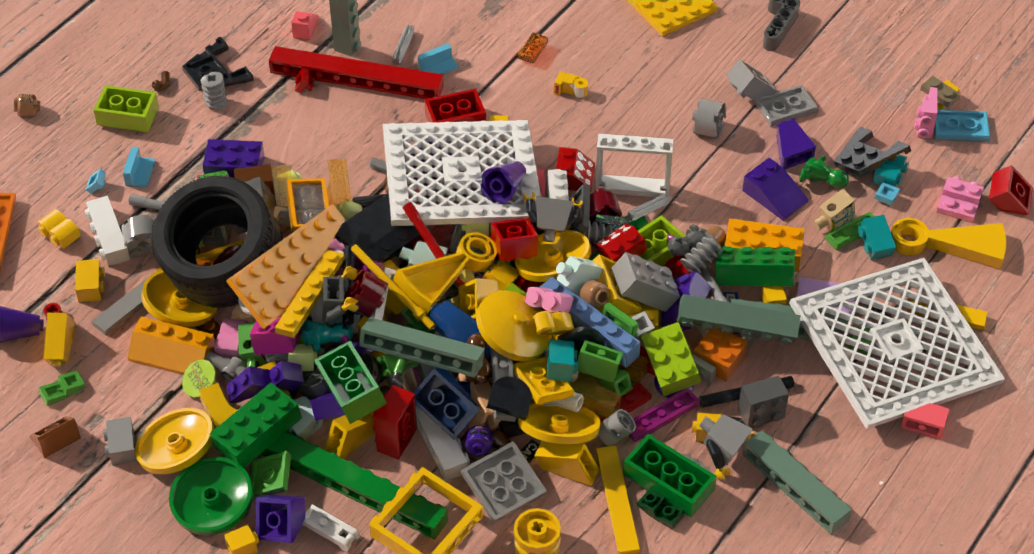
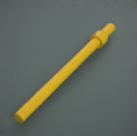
M356 244L351 248V251L378 278L388 283V288L413 312L412 315L418 321L421 320L430 330L436 326L426 315L427 312L422 307H418Z

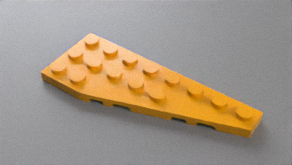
M334 204L330 205L226 281L263 329L285 313L345 220Z

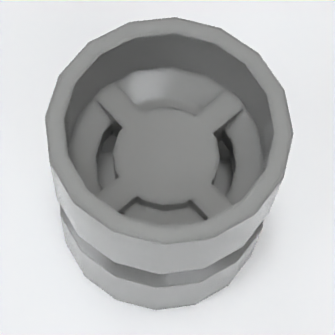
M619 409L600 423L598 435L606 445L614 446L635 431V422L628 412Z

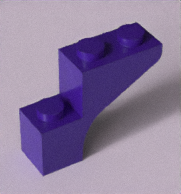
M280 361L270 370L249 366L227 384L229 402L238 403L250 399L270 383H273L280 390L294 391L304 383L301 364Z

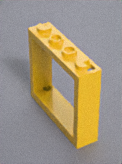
M422 467L418 472H414L411 475L409 482L404 487L399 488L394 499L384 505L383 511L371 519L369 523L370 536L396 554H423L384 528V526L424 483L467 511L465 516L431 553L452 554L483 518V506Z

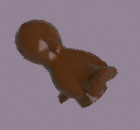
M476 333L468 338V344L485 348L486 352L487 342L481 334ZM485 352L483 366L475 378L466 375L467 383L473 381L475 385L490 381L489 374L492 371L490 363L485 357Z

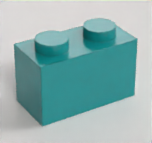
M885 215L864 218L858 227V233L864 240V250L866 254H869L870 260L892 256L896 245Z
M550 339L547 353V379L572 381V375L577 373L578 362H576L577 350H574V342Z

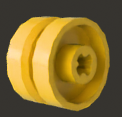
M539 508L529 509L520 514L514 525V547L516 553L557 554L561 543V526L557 517L548 510Z

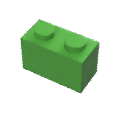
M585 340L577 360V371L601 378L602 380L614 382L623 352Z

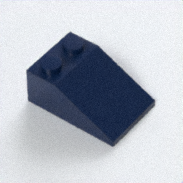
M435 367L413 392L415 393L416 406L453 440L456 439L480 411V407L448 371L442 368Z

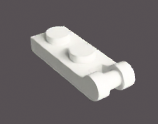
M313 504L305 513L303 526L335 543L345 552L349 551L352 547V542L357 541L361 536L357 529ZM345 533L347 536L343 538L341 535Z

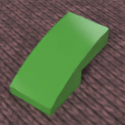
M74 371L58 376V382L40 386L39 394L46 406L77 393L85 387V383L79 373Z

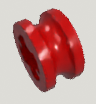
M49 303L43 309L46 320L47 313H62L61 307L57 303Z

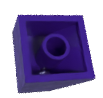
M271 494L256 497V534L258 539L293 543L305 520V497Z

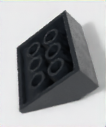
M388 193L342 223L335 238L339 243H343L344 247H353L356 244L370 259L384 263L401 253L403 247L408 248L422 239V236L414 225L391 226Z

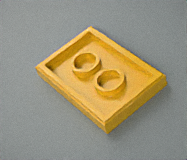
M547 356L513 364V374L516 378L527 384L531 391L532 399L537 405L574 397L575 391L567 381L547 379Z

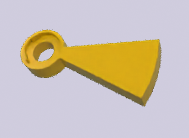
M904 218L896 221L891 230L896 245L895 251L903 255H918L928 247L1001 270L1006 251V235L1003 223L929 230L918 219ZM912 235L917 240L907 241L903 239L902 236Z
M467 233L462 237L456 254L398 269L393 281L418 307H422L428 314L430 309L440 300L465 268L475 272H483L492 266L497 255L496 244L491 238L482 233ZM470 248H479L484 254H476Z

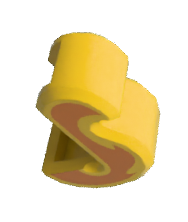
M542 311L533 317L537 334L552 335L551 339L557 340V336L574 329L571 315L568 312L552 313L550 311Z

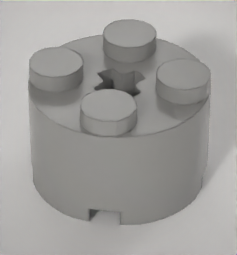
M700 98L698 110H694L692 120L695 121L693 133L719 138L724 128L722 122L723 118H726V104Z
M137 215L127 220L128 223L125 225L123 223L124 246H127L131 257L138 258L144 253L154 254L151 236L155 217L150 219L149 215Z

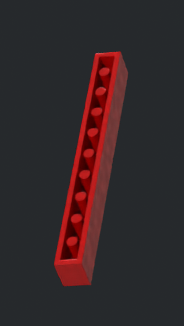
M278 46L274 47L269 58L270 73L297 77L302 68L309 70V76L315 78V81L421 99L441 96L444 88L443 74Z

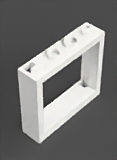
M598 134L595 190L604 188L605 191H610L617 195L658 197L666 194L669 196L673 139ZM603 150L667 155L665 179L602 175Z

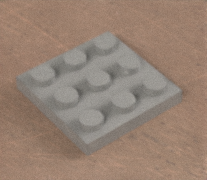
M514 441L461 469L460 472L493 524L547 493V490Z

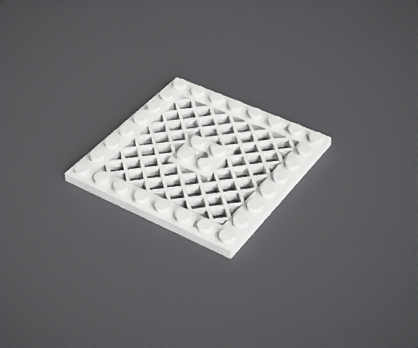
M528 120L383 124L391 226L414 225L402 209L409 202L413 203L425 225L474 224L529 218L526 204L523 201L524 193L526 192L527 197H532V192H535V198L537 196L541 197ZM519 161L525 166L526 175L512 198L515 200L514 203L509 200L504 204H498L500 202L494 203L481 196L483 193L480 186L482 183L481 175L484 171L491 167Z
M925 258L790 300V306L795 314L801 315V324L866 429L904 417L905 412L929 403L940 405L996 386L1005 380ZM908 287L918 289V293L908 290ZM893 291L895 293L901 294L902 297L899 298L891 295V293ZM875 296L886 300L885 304L874 300ZM905 296L912 298L915 300V302L912 303L910 301L904 300ZM918 301L928 304V308L918 305ZM858 302L869 305L868 309L858 306ZM888 302L895 303L899 306L898 308L889 306ZM903 306L905 308L911 309L912 311L911 313H908L906 311L901 310V307ZM843 307L852 311V313L849 314L841 311V308ZM874 307L882 310L881 314L877 313L875 311H872L871 308ZM915 311L922 313L925 315V317H919L917 315H914ZM825 312L834 315L835 319L825 317ZM855 312L865 315V318H859L854 316ZM885 312L895 315V318L893 319L884 314ZM928 316L938 319V322L935 323L927 320ZM838 317L847 320L848 324L837 321ZM868 317L878 320V324L867 321ZM851 322L861 325V330L850 326ZM911 322H915L922 325L921 329L912 326ZM926 326L928 328L934 329L935 332H928L924 330V328ZM865 327L870 329L869 333L864 331ZM834 328L845 331L844 335L834 332ZM938 331L947 334L948 338L937 335ZM851 333L853 335L858 336V339L855 340L853 338L847 337V334ZM921 337L932 340L931 344L921 341ZM861 338H864L872 342L869 345L861 342L860 340ZM892 338L899 340L901 343L893 342ZM935 342L945 345L944 349L935 346ZM844 343L854 346V350L843 347ZM948 347L958 350V353L948 351ZM857 348L867 351V356L856 352ZM923 349L928 350V354L922 353ZM871 353L878 355L881 357V359H874L870 357ZM931 353H936L942 357L941 359L931 356ZM945 357L955 360V363L951 364L944 361ZM918 358L925 361V363L922 365L914 362V359ZM857 359L859 361L864 362V365L861 366L853 363V360ZM898 363L907 366V371L898 368ZM928 363L938 366V370L928 367ZM958 363L968 365V369L959 367ZM867 364L878 367L877 371L866 368ZM911 368L921 371V376L910 372ZM883 369L891 372V375L887 376L885 374L880 373V370ZM941 369L950 370L952 373L951 375L941 372ZM925 373L934 376V381L925 378ZM894 374L905 377L904 381L893 378ZM863 375L874 378L873 382L863 379ZM877 379L888 383L887 387L876 384ZM908 379L918 382V385H911L907 381ZM894 385L896 387L901 388V391L898 392L890 389V386ZM873 391L883 393V398L873 395Z

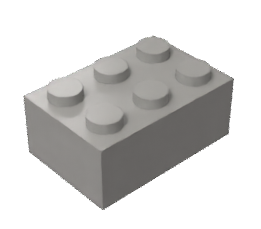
M625 252L611 267L621 295L665 312L680 297L677 285L672 277V272L665 266L662 267L653 261H647L638 255Z

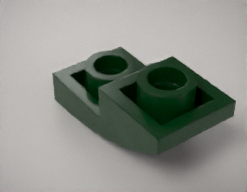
M649 489L637 502V506L642 511L671 529H674L685 516L683 509L667 503L665 496Z

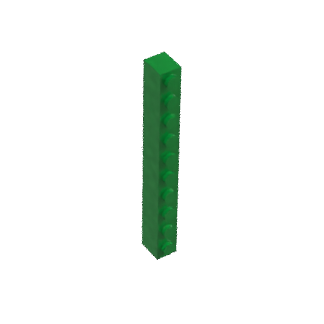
M288 432L284 433L261 453V455L267 457L287 451L291 454V470L379 513L383 511V507L388 501L394 499L400 488L389 479L381 478L368 469L364 470L358 467L352 461H346L337 454L329 453L320 446L306 442L302 437L294 436ZM413 494L391 519L435 540L448 522V512L441 504L430 502L422 495Z

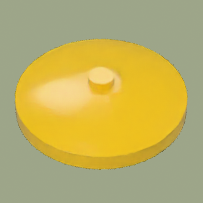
M565 230L563 233L556 232L554 242L543 241V233L538 235V256L530 259H515L514 261L517 272L521 277L530 281L546 282L552 277L557 280L559 275L556 272L557 265L560 262L566 263L570 256L589 260L591 247L588 238L578 231Z
M163 270L154 272L144 282L141 294L143 305L153 317L162 322L182 327H196L210 321L218 312L217 307L203 306L186 298L175 287Z
M507 290L495 291L487 295L478 306L476 322L480 334L491 348L504 357L516 361H532L539 358L549 347V341L552 335H538L536 332L537 328L533 317L535 314L542 312L539 307L528 305L525 302L526 297L524 295Z
M533 401L530 404L526 420L518 418V425L525 433L542 441L556 444H580L594 439L599 434L600 419L593 411L584 406H581L579 412H574L556 405H537Z
M182 408L168 412L150 423L141 433L135 446L136 458L143 469L153 474H171L181 471L197 462L208 451L213 443L209 434L215 429L214 424L208 414L199 409Z

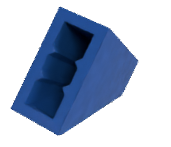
M447 300L440 305L438 303L430 309L431 314L429 318L436 324L434 328L442 337L467 343L471 335L480 334L476 320ZM487 344L485 357L488 361H491L490 346Z

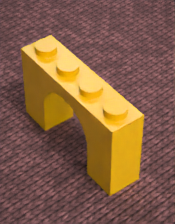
M273 361L257 368L270 370L276 363ZM219 383L199 390L200 400L215 429L237 411L226 401ZM281 390L292 399L289 391Z

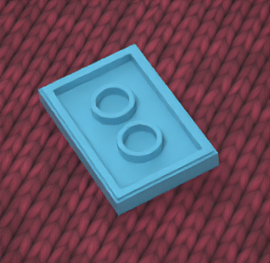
M937 110L934 126L935 140L989 142L990 131L987 111Z

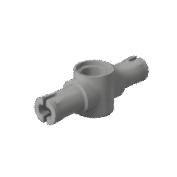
M212 351L208 353L205 359L218 368L221 376L228 382H231L247 368L246 364L237 357H232L231 359L223 358Z

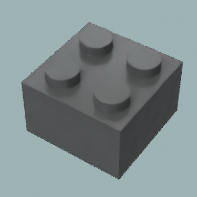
M780 376L741 386L738 411L748 427H760L763 424L773 421L777 422L785 418L789 393Z

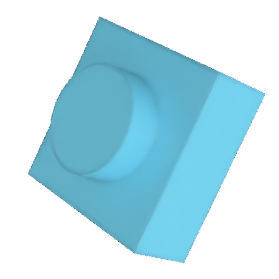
M99 169L91 175L86 191L92 194L96 190H100L105 184L106 172Z
M883 182L875 194V199L892 206L900 189Z

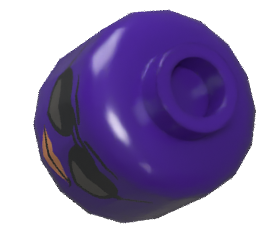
M482 425L471 427L466 437L465 445L467 450L477 456L486 455L490 452L493 443L492 431Z

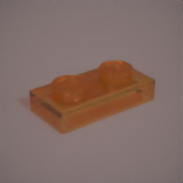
M532 32L519 51L518 59L534 64L547 45L548 37Z

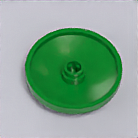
M223 457L204 458L183 469L175 478L169 492V506L175 520L187 531L199 535L219 534L233 528L246 516L253 501V485L247 471L233 460Z

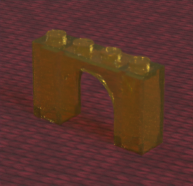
M346 158L327 160L329 173L327 195L329 206L332 204H342L345 200L351 201ZM290 165L273 166L271 168L276 206L288 208L287 179H292Z
M639 355L628 367L625 368L620 364L619 368L628 372L631 382L637 384L647 374L650 359ZM579 372L575 382H571L569 385L576 393L582 394V397H584L582 406L590 409L603 419L609 418L620 409L622 395L599 385L595 380L598 377Z

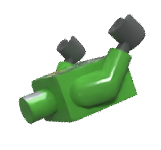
M384 354L374 358L380 371L377 385L384 382L386 377L391 376L387 381L390 387L392 385L401 387L403 382L399 379V376L403 375L404 370L417 366L419 363L391 354Z

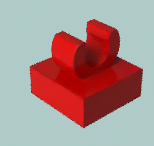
M302 68L295 78V91L298 93H302L304 88L312 91L315 86L312 84L315 78L309 76L308 69Z

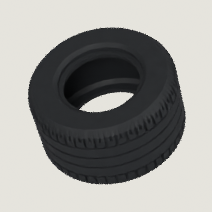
M208 176L193 180V182H189L185 186L183 185L173 195H170V198L164 202L156 215L151 241L158 265L186 298L203 306L224 308L236 306V304L239 305V297L226 281L282 241L283 236L276 218L262 196L253 187L233 177ZM224 225H236L247 230L242 246L232 257L215 265H197L196 253L198 246L210 231Z

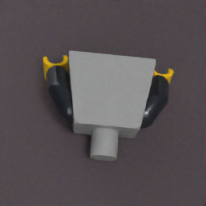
M525 192L523 200L526 204V211L531 223L536 225V229L544 230L543 241L554 242L556 232L563 233L565 230L570 229L578 219L579 210L583 203L580 200V203L576 204L574 198L571 201L539 196L535 198V192H532V197H527Z
M721 415L716 423L705 417L699 427L708 432L703 443L716 467V478L718 480H725L724 476H730L731 474L729 468H724L725 464L728 466L741 446L755 436V433L751 432L753 429L748 427L742 418Z

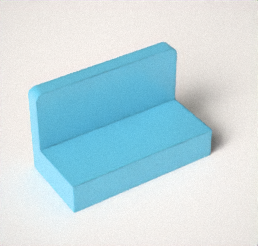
M448 43L418 55V68L420 71L444 75L458 69V64L452 58V47Z
M131 147L123 171L126 186H148L155 159L141 157L139 147Z

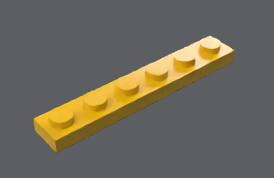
M326 249L275 326L277 334L292 338L296 336L323 294V277L335 276L345 260L343 253Z

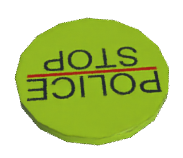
M204 359L190 364L182 379L184 392L190 397L200 398V389L215 384L217 374L215 366L210 361Z

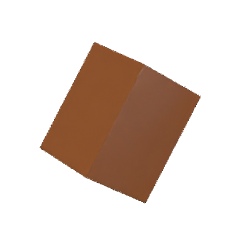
M68 416L29 435L44 458L81 439L75 419Z

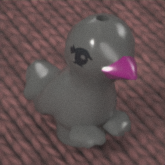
M692 224L689 227L690 230L687 229L685 237L667 234L669 252L674 256H683L691 253L690 250L696 248V244L701 242L703 237H707L708 231Z

